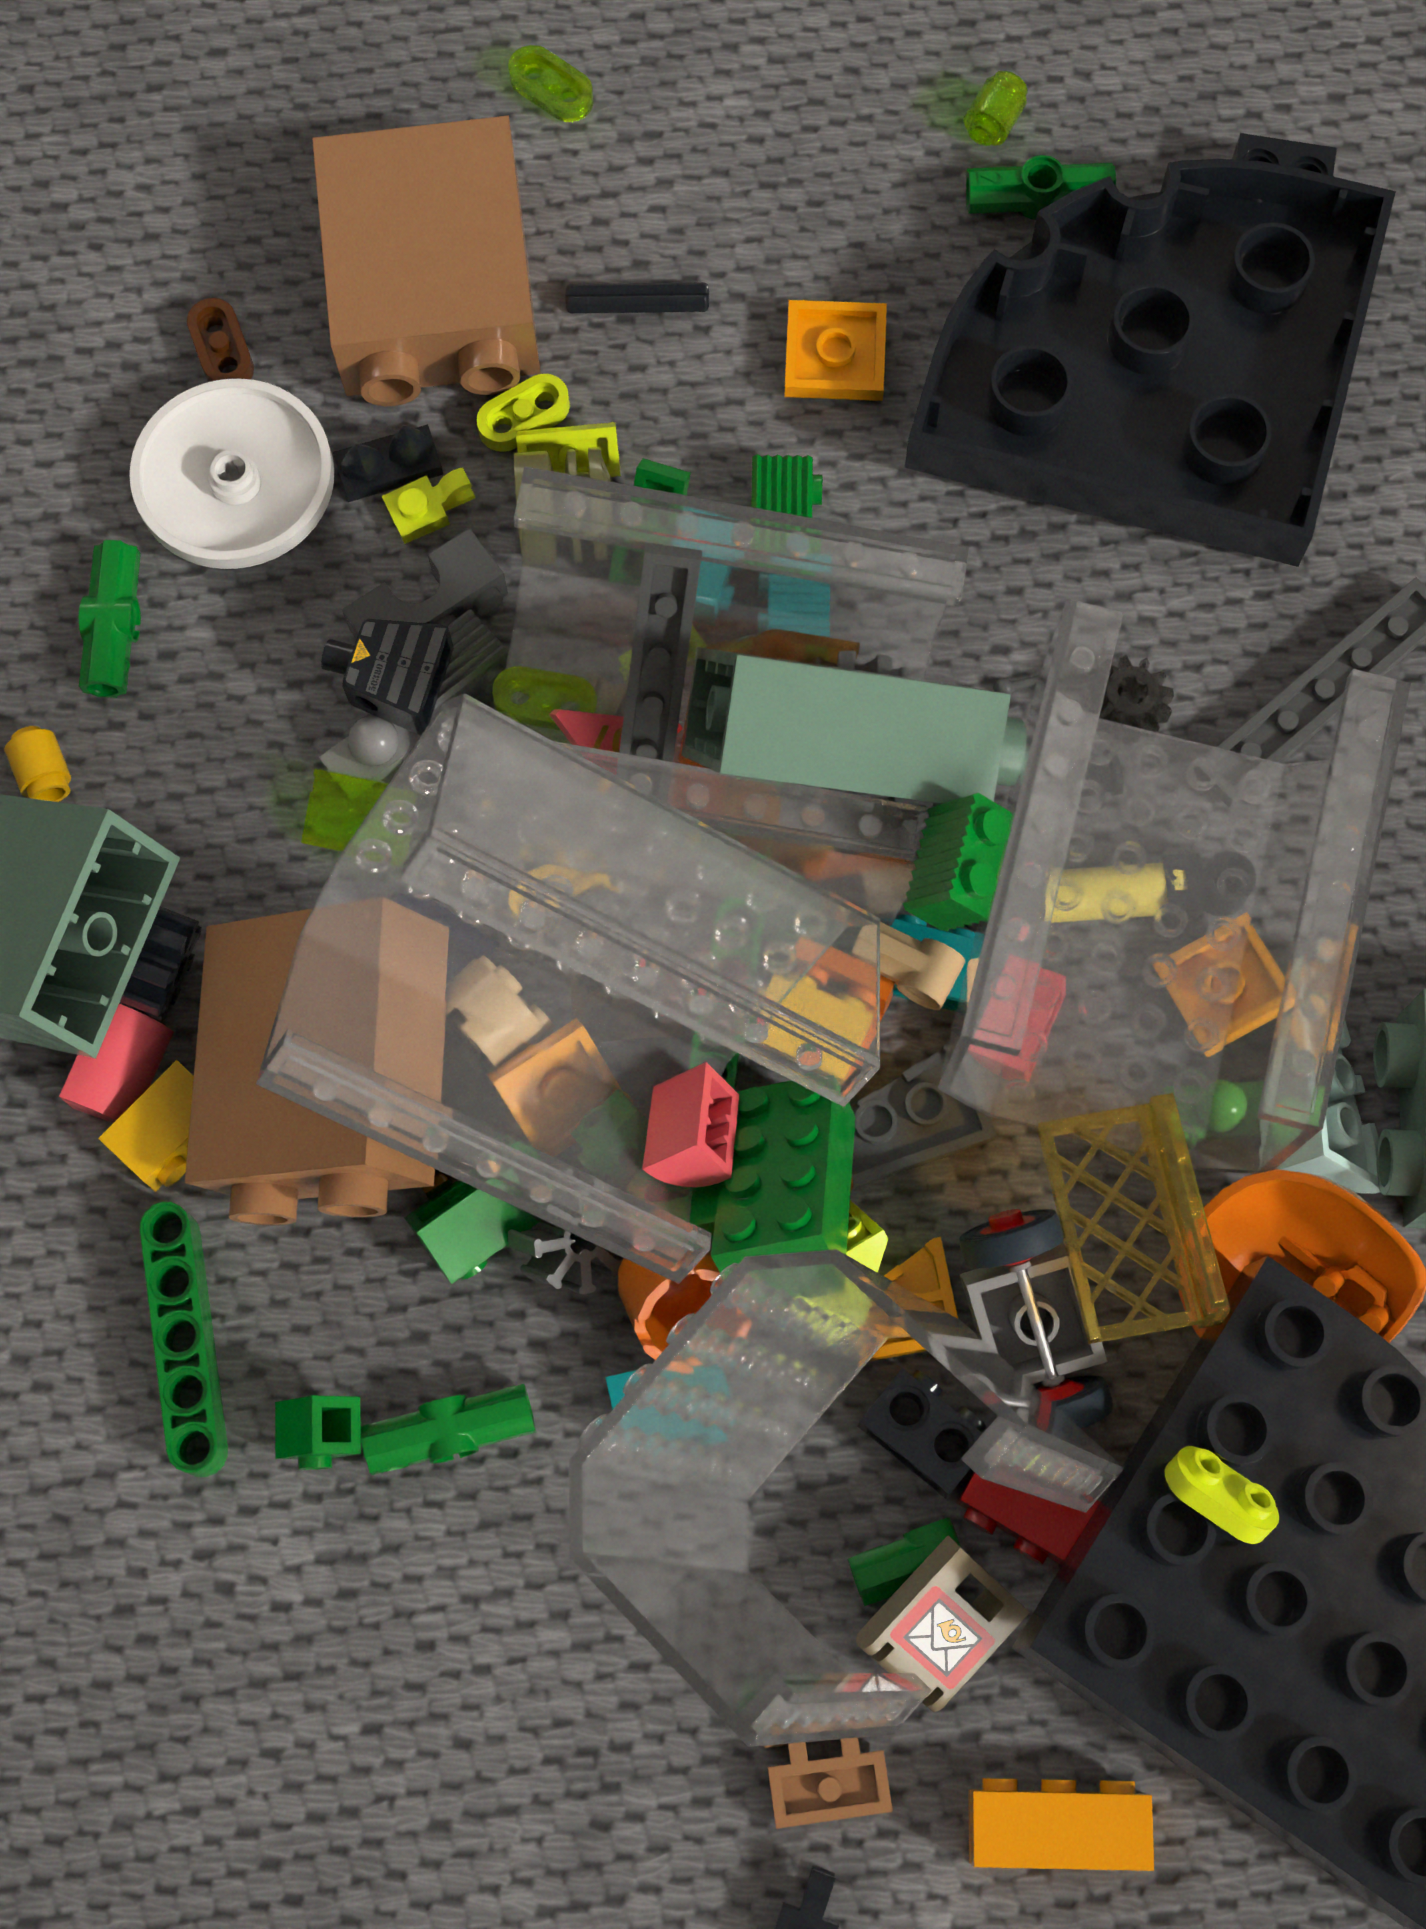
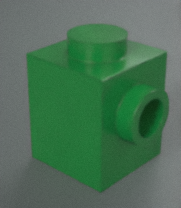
M311 1395L275 1402V1459H298V1470L331 1469L332 1458L361 1454L360 1397Z

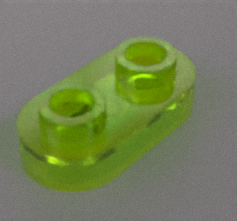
M524 46L512 54L509 59L508 69L511 85L516 92L556 119L564 122L581 120L590 113L594 103L593 88L590 79L585 74L541 46ZM533 73L541 75L536 79L527 78L529 74ZM567 98L577 99L573 102H564Z
M513 666L503 670L496 677L493 684L494 707L501 717L510 722L560 730L549 714L554 709H562L561 706L564 703L575 702L579 705L580 709L578 711L596 713L597 694L594 687L586 679L579 676L524 666ZM514 693H523L529 699L523 704H515L509 698Z

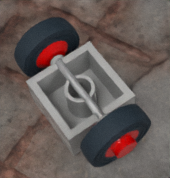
M1021 1209L1007 1210L990 1216L988 1222L962 1234L959 1240L964 1260L969 1268H975V1270L960 1274V1278L990 1379L997 1393L1000 1394L1042 1382V1385L1020 1394L1009 1403V1413L1016 1433L1024 1438L1063 1437L1077 1433L1108 1416L1113 1410V1400L1109 1386L1103 1377L1076 1376L1064 1378L1065 1374L1108 1361L1076 1253L1067 1243L1061 1244L1064 1236L1056 1211L1051 1209L1021 1212Z

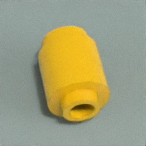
M28 726L13 733L11 740L5 745L4 751L21 795L27 798L60 802L66 798L71 791L69 787L71 775L54 732L41 729L38 726Z

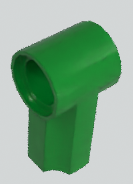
M951 1517L903 1534L904 1539L872 1548L847 1559L864 1607L890 1598L948 1535L961 1547Z

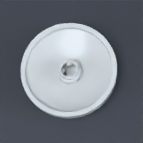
M223 379L204 383L190 388L168 401L152 416L143 428L135 444L130 463V487L133 500L142 520L155 539L170 552L186 561L219 569H238L263 564L293 549L311 533L322 518L329 504L334 484V463L331 449L317 417L300 399L284 389L266 382L250 379Z

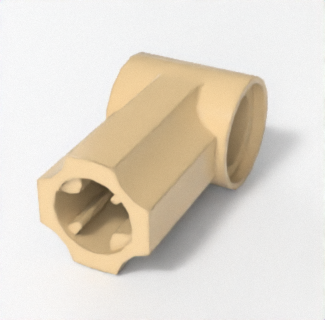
M868 917L866 922L862 924L848 954L849 961L894 981L898 985V990L905 997L932 1010H940L966 962L959 952L942 942L929 938L919 941L872 917Z

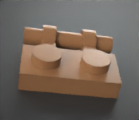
M853 1705L835 1708L836 1714L802 1719L801 1713L784 1715L783 1722L762 1724L765 1749L788 1745L790 1757L789 1764L768 1767L776 1829L893 1812L884 1750L860 1753L858 1735L880 1732L876 1708L854 1711ZM840 1739L842 1756L808 1761L807 1742Z

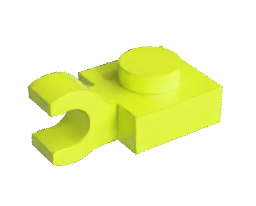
M462 467L447 473L434 487H432L426 475L383 495L382 499L404 544L450 525L445 511L471 501L476 497Z

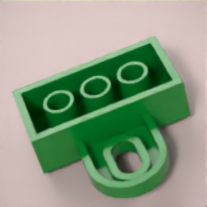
M834 1071L738 1091L739 1105L731 1178L710 1186L681 1187L662 1182L650 1176L641 1168L629 1181L622 1195L621 1211L634 1236L644 1244L678 1246L713 1239L711 1257L735 1301L845 1281L855 1114ZM696 1190L693 1195L686 1199L653 1205L662 1197Z

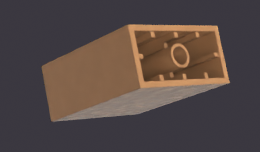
M509 115L312 138L330 342L346 396L362 395L367 402L374 405L398 406L416 399L422 387L461 383L462 387L471 393L494 395L515 387L520 380V376L541 374L518 174Z
M384 897L207 926L185 1183L230 1195L229 1219L254 1225L293 1224L297 1221L298 1199L318 1197V1211L325 1214L344 1217L381 1216L387 1213L388 1190L434 1186L448 927Z

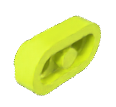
M537 374L489 400L480 408L476 419L481 441L492 450L500 452L510 451L517 448L516 431L552 428L561 423L566 418L570 409L567 386L557 376ZM544 400L554 403L548 409L537 407L538 403ZM501 424L511 426V429L505 433H497L495 431V428Z
M1186 1446L1166 1465L1165 1478L1172 1492L1182 1502L1238 1540L1249 1544L1260 1543L1278 1525L1279 1513L1271 1493L1263 1486L1251 1482L1223 1463L1213 1452L1194 1446Z

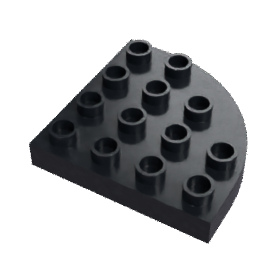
M1201 159L1169 162L1160 192L1129 198L1119 192L1111 176L1067 194L1037 212L1033 237L1030 243L1010 258L1005 257L994 249L963 287L946 318L933 353L908 438L905 468L1299 567L1313 537L1396 191L1300 168L1261 161ZM1256 198L1261 200L1262 203L1245 201V199Z
M1267 1256L1244 1266L1012 1648L1401 1926L1411 1929H1426V1378L1395 1347L1366 1324ZM1194 1446L1213 1452L1223 1463L1251 1482L1263 1486L1271 1493L1279 1513V1523L1262 1542L1249 1544L1238 1540L1182 1502L1172 1492L1165 1478V1467L1182 1448Z

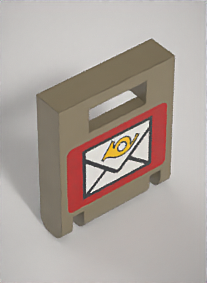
M948 1535L859 1631L856 1643L916 1698L920 1699L932 1712H937L953 1698L1030 1612ZM970 1573L988 1589H985L972 1603L973 1606L955 1591Z

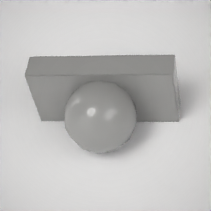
M367 715L358 719L352 725L348 737L319 756V759L349 800L352 801L433 744L434 739L428 730L426 736H422L377 716Z

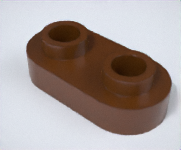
M207 298L197 302L188 313L187 326L207 381L212 382L223 379L251 380L254 374V364L232 306L219 298ZM214 325L223 326L220 331L207 332ZM226 366H237L232 372L222 373Z

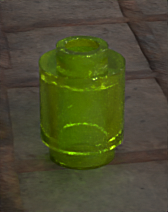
M998 71L994 76L985 80L963 119L965 128L973 141L983 146H998L1005 142L1027 104L1026 95L1028 89L1025 82L1019 76L1009 71Z

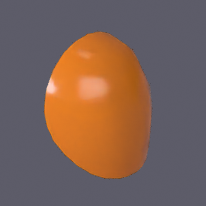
M1280 1169L1244 1176L1222 1189L1200 1210L1185 1237L1178 1260L1179 1296L1188 1320L1199 1338L1202 1337L1244 1266L1267 1256L1362 1321L1388 1343L1399 1334L1412 1318L1423 1301L1426 1292V1268L1419 1255L1377 1209L1352 1190L1324 1176Z

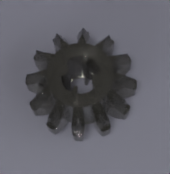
M1126 654L1119 659L1117 667L1106 661L1099 669V677L1093 676L1088 682L1086 690L1091 696L1086 698L1084 704L1085 712L1095 714L1092 721L1093 730L1103 729L1106 726L1111 728L1108 735L1110 743L1119 738L1120 732L1126 733L1127 740L1131 746L1138 743L1141 733L1152 739L1159 732V724L1167 723L1171 716L1172 710L1167 704L1171 703L1174 697L1173 688L1162 686L1166 679L1165 670L1154 673L1148 671L1150 664L1148 658L1141 660L1138 667L1132 666Z

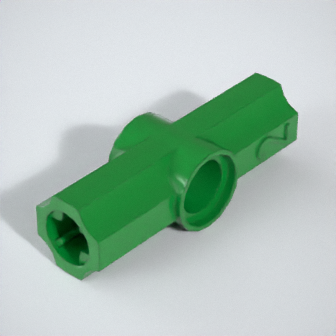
M1038 155L1027 160L1023 166L967 168L966 209L968 214L1021 212L1023 216L1036 220L1037 212L1067 194L1111 176L1116 186L1115 166L1112 163L1062 165L1051 156Z
M103 540V543L94 545L89 596H83L79 606V630L83 640L79 687L83 693L97 697L117 698L119 695L126 694L131 644L138 641L140 631H135V625L141 624V610L136 598L141 553L137 546L126 544L121 540Z
M520 1384L467 1398V1395H456L437 1399L420 1405L416 1412L361 1426V1443L369 1473L375 1475L406 1468L409 1465L428 1460L431 1464L454 1460L453 1454L459 1453L460 1458L470 1456L479 1452V1447L536 1433L526 1386L525 1384Z

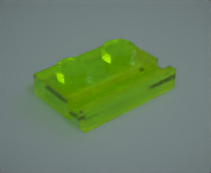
M320 768L314 769L313 776L315 778L312 792L309 795L301 843L400 864L406 863L416 813L414 809L420 789Z

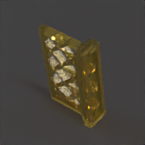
M1168 1093L1151 1096L1147 1104L1038 1123L1037 1131L1057 1215L1063 1230L1064 1244L1088 1344L1198 1325L1199 1329L1221 1325L1230 1312V1306L1174 1094ZM1138 1121L1143 1143L1134 1156L1106 1140L1115 1125ZM1104 1127L1099 1135L1091 1131V1129ZM1075 1133L1093 1145L1079 1166H1076L1057 1154L1053 1136ZM1098 1149H1101L1127 1166L1113 1188L1084 1171ZM1145 1152L1149 1166L1140 1161ZM1061 1169L1071 1175L1066 1185ZM1133 1170L1152 1181L1155 1185L1157 1196L1147 1210L1119 1193ZM1078 1180L1106 1197L1091 1220L1072 1209L1069 1204L1068 1194ZM1112 1202L1141 1219L1126 1242L1098 1225V1222ZM1159 1205L1163 1220L1153 1214ZM1074 1223L1085 1229L1079 1239ZM1146 1224L1168 1237L1171 1250L1161 1265L1132 1247ZM1090 1234H1093L1119 1251L1105 1275L1083 1262L1080 1249ZM1125 1256L1154 1273V1276L1140 1297L1111 1280L1112 1275ZM1172 1259L1175 1263L1177 1275L1167 1269ZM1087 1277L1098 1283L1092 1294ZM1162 1278L1182 1291L1187 1311L1164 1314L1147 1303L1146 1299L1159 1279ZM1104 1288L1133 1306L1124 1322L1099 1327L1094 1303ZM1139 1311L1150 1317L1133 1320Z

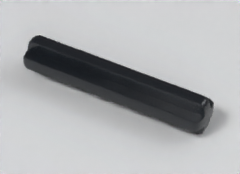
M705 282L569 284L566 287L565 301L567 311L571 314L705 312L709 308V287Z

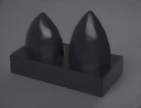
M428 424L417 428L403 425L396 434L362 444H355L354 446L333 452L348 502L402 487L426 475L428 479L444 475Z

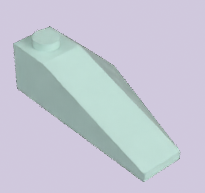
M1301 961L1294 965L1291 985L1300 998L1302 1007L1284 1016L1262 1124L1264 1137L1262 1161L1266 1171L1280 1169L1324 1176L1355 1193L1376 1194L1380 1192L1376 1168L1379 1138L1375 1123L1362 1125L1354 1095L1365 1093V1088L1361 1075L1354 1074L1350 1063L1341 1051L1342 1048L1349 1046L1351 1039L1335 982L1309 963Z

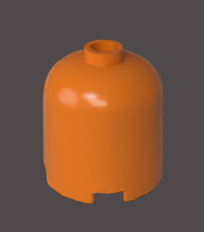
M638 1240L625 1253L619 1266L618 1292L645 1353L662 1365L687 1368V1361L698 1360L708 1354L715 1359L721 1356L737 1340L744 1325L745 1314L742 1310V1300L735 1301L711 1257L712 1246L706 1241L678 1246H653Z

